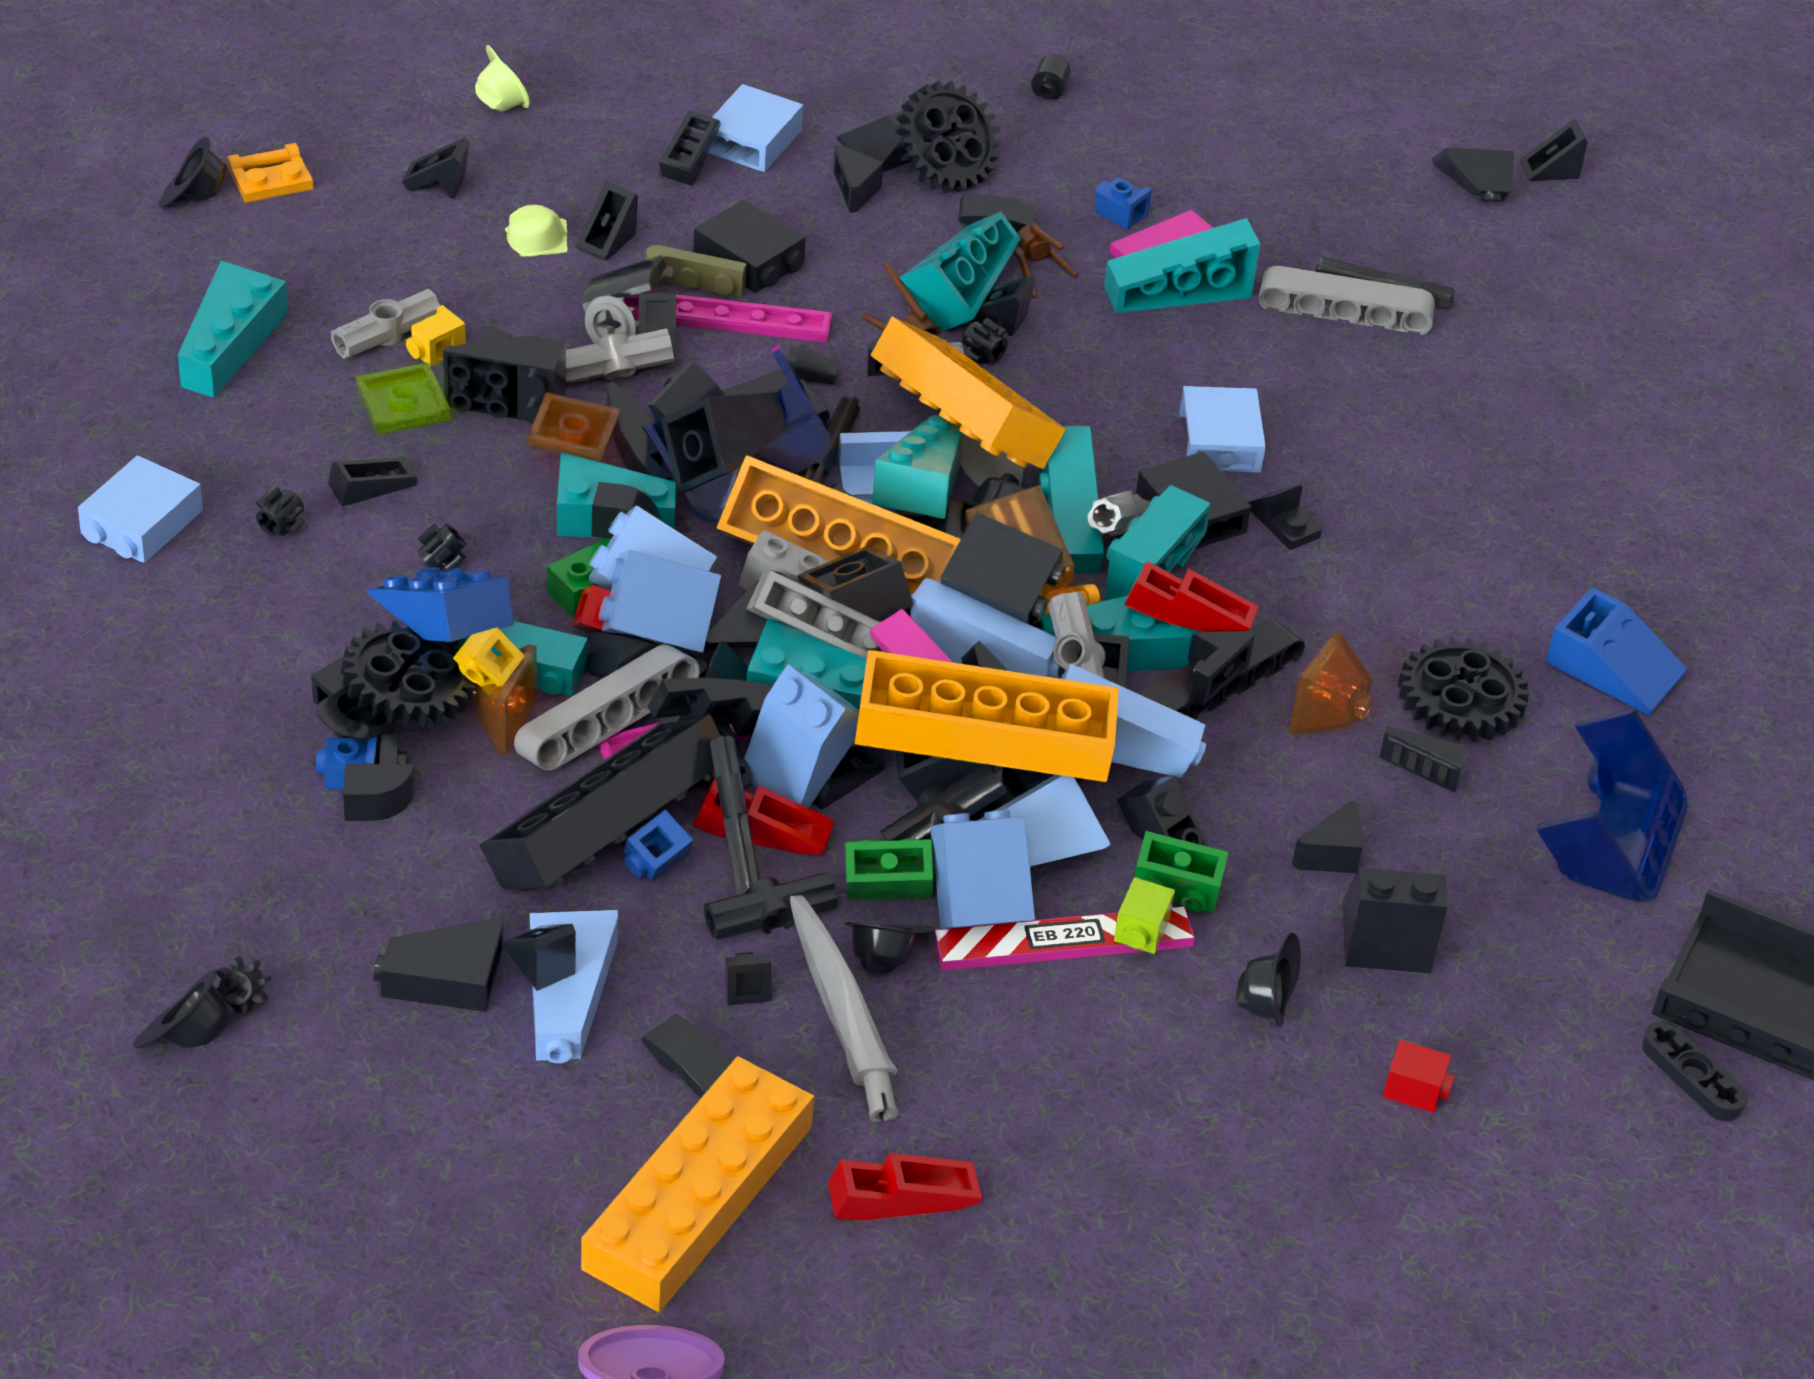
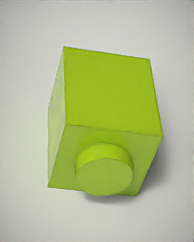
M1134 877L1118 912L1114 941L1131 948L1155 954L1170 920L1175 890Z

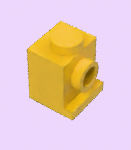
M441 305L437 307V314L412 325V337L406 340V347L410 355L415 359L420 358L431 367L443 361L444 347L466 344L465 323L445 306Z
M496 627L470 635L453 659L459 664L461 673L480 687L493 683L500 687L504 685L525 656ZM494 646L502 655L497 657L491 648Z

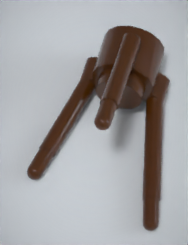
M1037 223L1027 225L1018 232L1021 239L1017 244L1018 248L1014 250V254L1020 261L1024 278L1032 277L1027 258L1042 260L1047 255L1072 277H1078V273L1050 246L1052 245L1062 250L1064 245L1043 231ZM1035 283L1031 295L1032 298L1038 297Z
M885 262L883 264L884 269L912 310L903 321L930 334L939 335L940 329L920 308L890 263ZM866 313L861 315V318L882 331L885 330L886 323Z

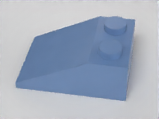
M788 664L764 699L745 756V760L752 771L750 784L755 788L760 785L809 808L854 742L859 710L812 673Z

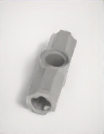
M426 289L398 302L391 299L378 300L370 306V314L332 330L331 341L337 353L343 359H347L377 345H396L402 341L404 333L411 331L412 325L437 314V307L440 304L436 295L430 289Z
M660 329L634 336H628L624 333L611 334L598 339L596 344L566 350V385L604 377L607 380L619 376L629 377L636 373L638 369L674 362L668 330Z
M1132 490L1098 499L1093 502V507L1087 514L1090 527L1099 529L1102 534L1108 533L1109 537L1124 534L1127 532L1131 521L1135 517L1140 518L1145 513L1150 501L1140 498L1138 494L1133 495Z
M1076 591L1073 593H1062L1051 598L1052 601L1048 603L1057 639L1054 647L1056 663L1064 668V672L1071 663L1104 678L1102 667L1105 661V651L1095 641L1084 594ZM1082 649L1081 657L1077 660V655Z

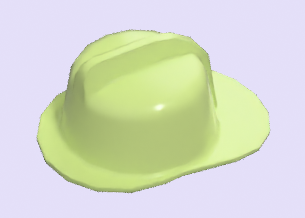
M486 45L490 63L479 74L475 86L476 95L490 108L500 112L508 111L519 105L528 108L530 106V99L525 87L515 73L499 59L494 50L489 45Z
M526 205L510 215L509 226L505 228L507 240L520 256H539L567 252V222L565 219L559 218L558 214L542 205Z

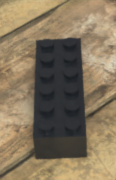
M711 715L661 721L479 844L499 885L503 889L520 888L522 892L535 887H542L543 890L553 889L567 879L565 874L574 867L581 868L592 863L598 858L597 851L605 846H614L629 837L628 830L636 824H646L660 814L659 808L667 803L673 804L687 797L690 794L688 788L695 783H703L716 777L710 742L721 735Z

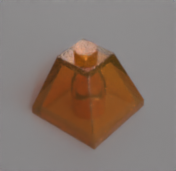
M546 392L527 438V445L533 451L559 457L562 452L589 460L602 461L620 416V409Z
M1335 631L1299 677L1289 733L1296 736L1348 729L1357 717L1365 719L1373 703V697L1369 696L1372 678L1343 634Z
M528 644L519 649L525 657L503 686L498 687L493 683L480 687L475 683L472 701H475L476 718L497 754L506 756L517 732L524 726L537 703V646Z

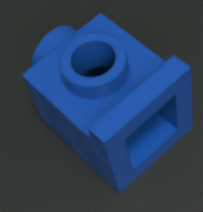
M1119 177L1111 183L1106 180L1102 181L1095 192V212L1128 230L1149 215L1152 189L1146 186L1141 190Z
M378 736L370 739L327 738L326 749L318 748L316 754V773L324 774V788L344 789L345 764H378Z
M664 810L627 839L623 852L626 855L624 863L635 877L640 878L645 875L649 880L653 881L689 855L693 839ZM649 851H655L660 856L655 858Z

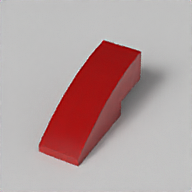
M1146 561L1124 603L1125 606L1149 617L1172 625L1206 632L1249 631L1259 608L1256 604L1189 568L1183 579H1180Z
M715 777L702 799L692 826L713 835L727 838ZM758 785L753 795L744 791L753 844L797 854L821 855L823 853L834 820Z
M889 1153L883 1164L841 1159L827 1182L835 1219L863 1221L954 1211L977 1205L982 1199L973 1162Z

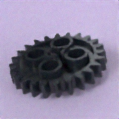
M937 81L931 86L929 84L924 85L919 91L917 90L908 96L909 100L901 105L904 112L896 117L903 124L895 129L896 134L903 136V140L898 142L896 146L906 148L907 151L901 157V160L912 161L913 164L908 171L911 173L918 169L921 172L919 176L920 183L929 178L931 179L930 188L933 190L942 185L943 193H947L952 189L962 192L967 187L972 189L978 185V182L985 181L988 178L987 174L996 168L992 162L1000 158V155L993 149L1002 144L1001 141L993 138V135L1000 131V128L991 126L989 123L995 118V115H986L984 113L988 105L987 102L978 105L976 103L978 93L975 92L968 97L966 96V86L963 85L955 90L953 81L944 86L941 81ZM965 132H972V133H973V135H968V134L962 135V136L958 137L957 139H954V137H953V136H958V135H960V134H962V133H965ZM940 135L943 136V138L937 139V140H935L934 142H924V141H923V139H925V140H928V139L934 140V139H936L937 137H939ZM935 152L939 155L940 160L936 157Z
M392 621L391 629L387 630L383 625L377 623L375 633L364 628L361 638L353 636L351 645L345 648L340 674L343 675L342 686L349 687V698L360 697L358 703L360 709L371 706L373 707L372 717L375 718L384 713L387 714V723L391 724L396 718H400L404 727H409L411 720H417L422 728H426L427 719H431L437 725H442L444 716L454 720L457 710L464 712L467 702H471L475 683L461 673L459 664L453 659L458 652V640L452 642L424 640L408 626L407 628H401L396 621Z
M1450 638L1449 645L1445 646L1440 640L1436 639L1433 648L1422 644L1420 653L1411 651L1409 660H1404L1398 681V687H1400L1399 698L1405 699L1403 707L1405 710H1414L1412 718L1414 721L1425 718L1427 720L1425 729L1429 730L1438 726L1440 727V736L1442 737L1449 731H1452L1458 741L1461 740L1463 734H1469L1472 741L1477 742L1478 734L1480 733L1489 740H1492L1495 731L1506 735L1508 726L1516 728L1519 718L1524 717L1530 694L1527 691L1528 680L1521 679L1522 668H1512L1513 658L1500 659L1502 650L1497 649L1491 653L1487 652V643L1483 642L1476 648L1472 646L1471 639H1466L1464 645H1458L1455 638Z

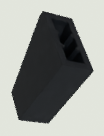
M490 919L391 937L385 955L378 954L374 967V981H380L381 997L486 1012L504 948L502 943L504 942L503 920Z

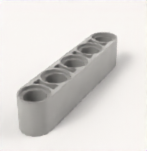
M1272 266L1264 271L1258 297L1259 304L1263 309H1267V307L1277 308L1281 312L1299 315L1307 313L1313 314L1317 318L1335 321L1343 319L1349 320V323L1372 327L1373 325L1385 326V329L1408 332V330L1420 332V335H1425L1431 330L1435 308L1433 295L1423 289L1284 266Z
M663 644L657 646L526 723L515 736V750L519 755L543 770L552 771L651 713L647 705L662 679L699 678V664L694 658L670 645Z

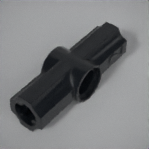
M981 764L948 787L943 784H937L927 788L919 796L916 808L881 830L880 833L885 841H899L911 838L918 840L931 839L932 842L931 826L943 824V816L969 813L970 817L1005 794L1006 791L989 764Z
M820 873L782 884L776 878L766 877L751 884L744 894L704 904L703 914L707 928L712 938L716 940L759 928L765 934H770L772 929L779 927L788 929L795 922L790 896L802 895L815 913L837 908L838 897L834 881L829 873Z

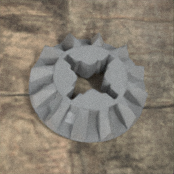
M607 294L594 299L589 304L585 314V326L594 344H596L598 339L611 334L637 335L636 327L640 322L634 320L632 314L634 308L628 307L624 303V297L616 298L611 294ZM612 317L614 321L621 323V326L615 329L614 326L603 322Z

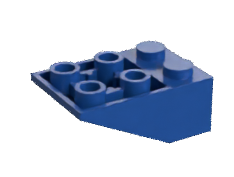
M439 567L423 568L415 571L416 577L408 579L407 575L391 576L383 579L384 585L368 589V593L373 599L424 640L452 642L496 627L500 629L514 625L508 577L491 576L490 570H476L465 573L463 568L449 569L441 572Z
M1593 587L1554 628L1546 658L1547 664L1649 716L1687 673V668L1627 604Z

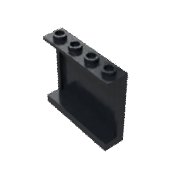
M1708 889L1701 911L1669 977H1665L1659 989L1652 1015L1814 1081V931Z

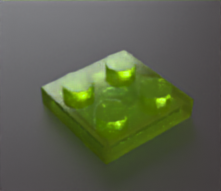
M428 362L355 377L357 392L377 435L450 420V407Z

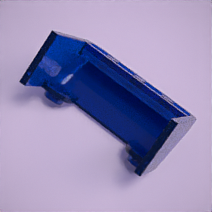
M777 345L772 348V355L789 382L777 391L779 392L785 413L787 430L754 454L752 458L797 474L824 458L829 452L831 440L810 396L781 347ZM655 419L647 422L645 430L673 474L665 437ZM742 464L731 473L684 493L699 517L708 521H715L721 518Z
M1635 708L1579 721L1575 728L1594 756L1587 775L1588 785L1602 802L1598 812L1593 811L1538 824L1536 831L1557 861L1561 873L1566 875L1572 882L1637 903L1653 900L1659 894L1687 812L1688 801L1684 786Z

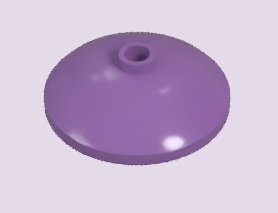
M632 1325L600 1332L587 1339L581 1345L578 1353V1367L587 1379H719L723 1374L725 1362L724 1352L711 1339L686 1329L661 1325Z

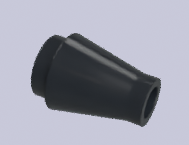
M801 344L800 347L791 345L784 368L789 367L804 381L833 385L840 364L830 361Z

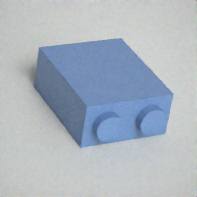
M633 550L620 553L619 558L615 557L613 559L608 574V580L613 582L610 597H604L599 611V620L604 621L601 632L625 636L656 645H670L685 654L693 656L701 654L704 651L721 575Z
M1010 810L985 812V820L970 821L969 813L943 816V824L931 826L940 929L1035 920L1025 817L1011 818Z

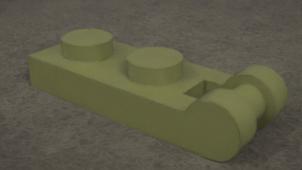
M652 245L646 249V260L662 255L665 264L673 266V268L666 267L667 269L657 272L661 284L668 282L682 285L686 288L716 292L723 296L730 295L742 298L744 294L747 263L661 245Z

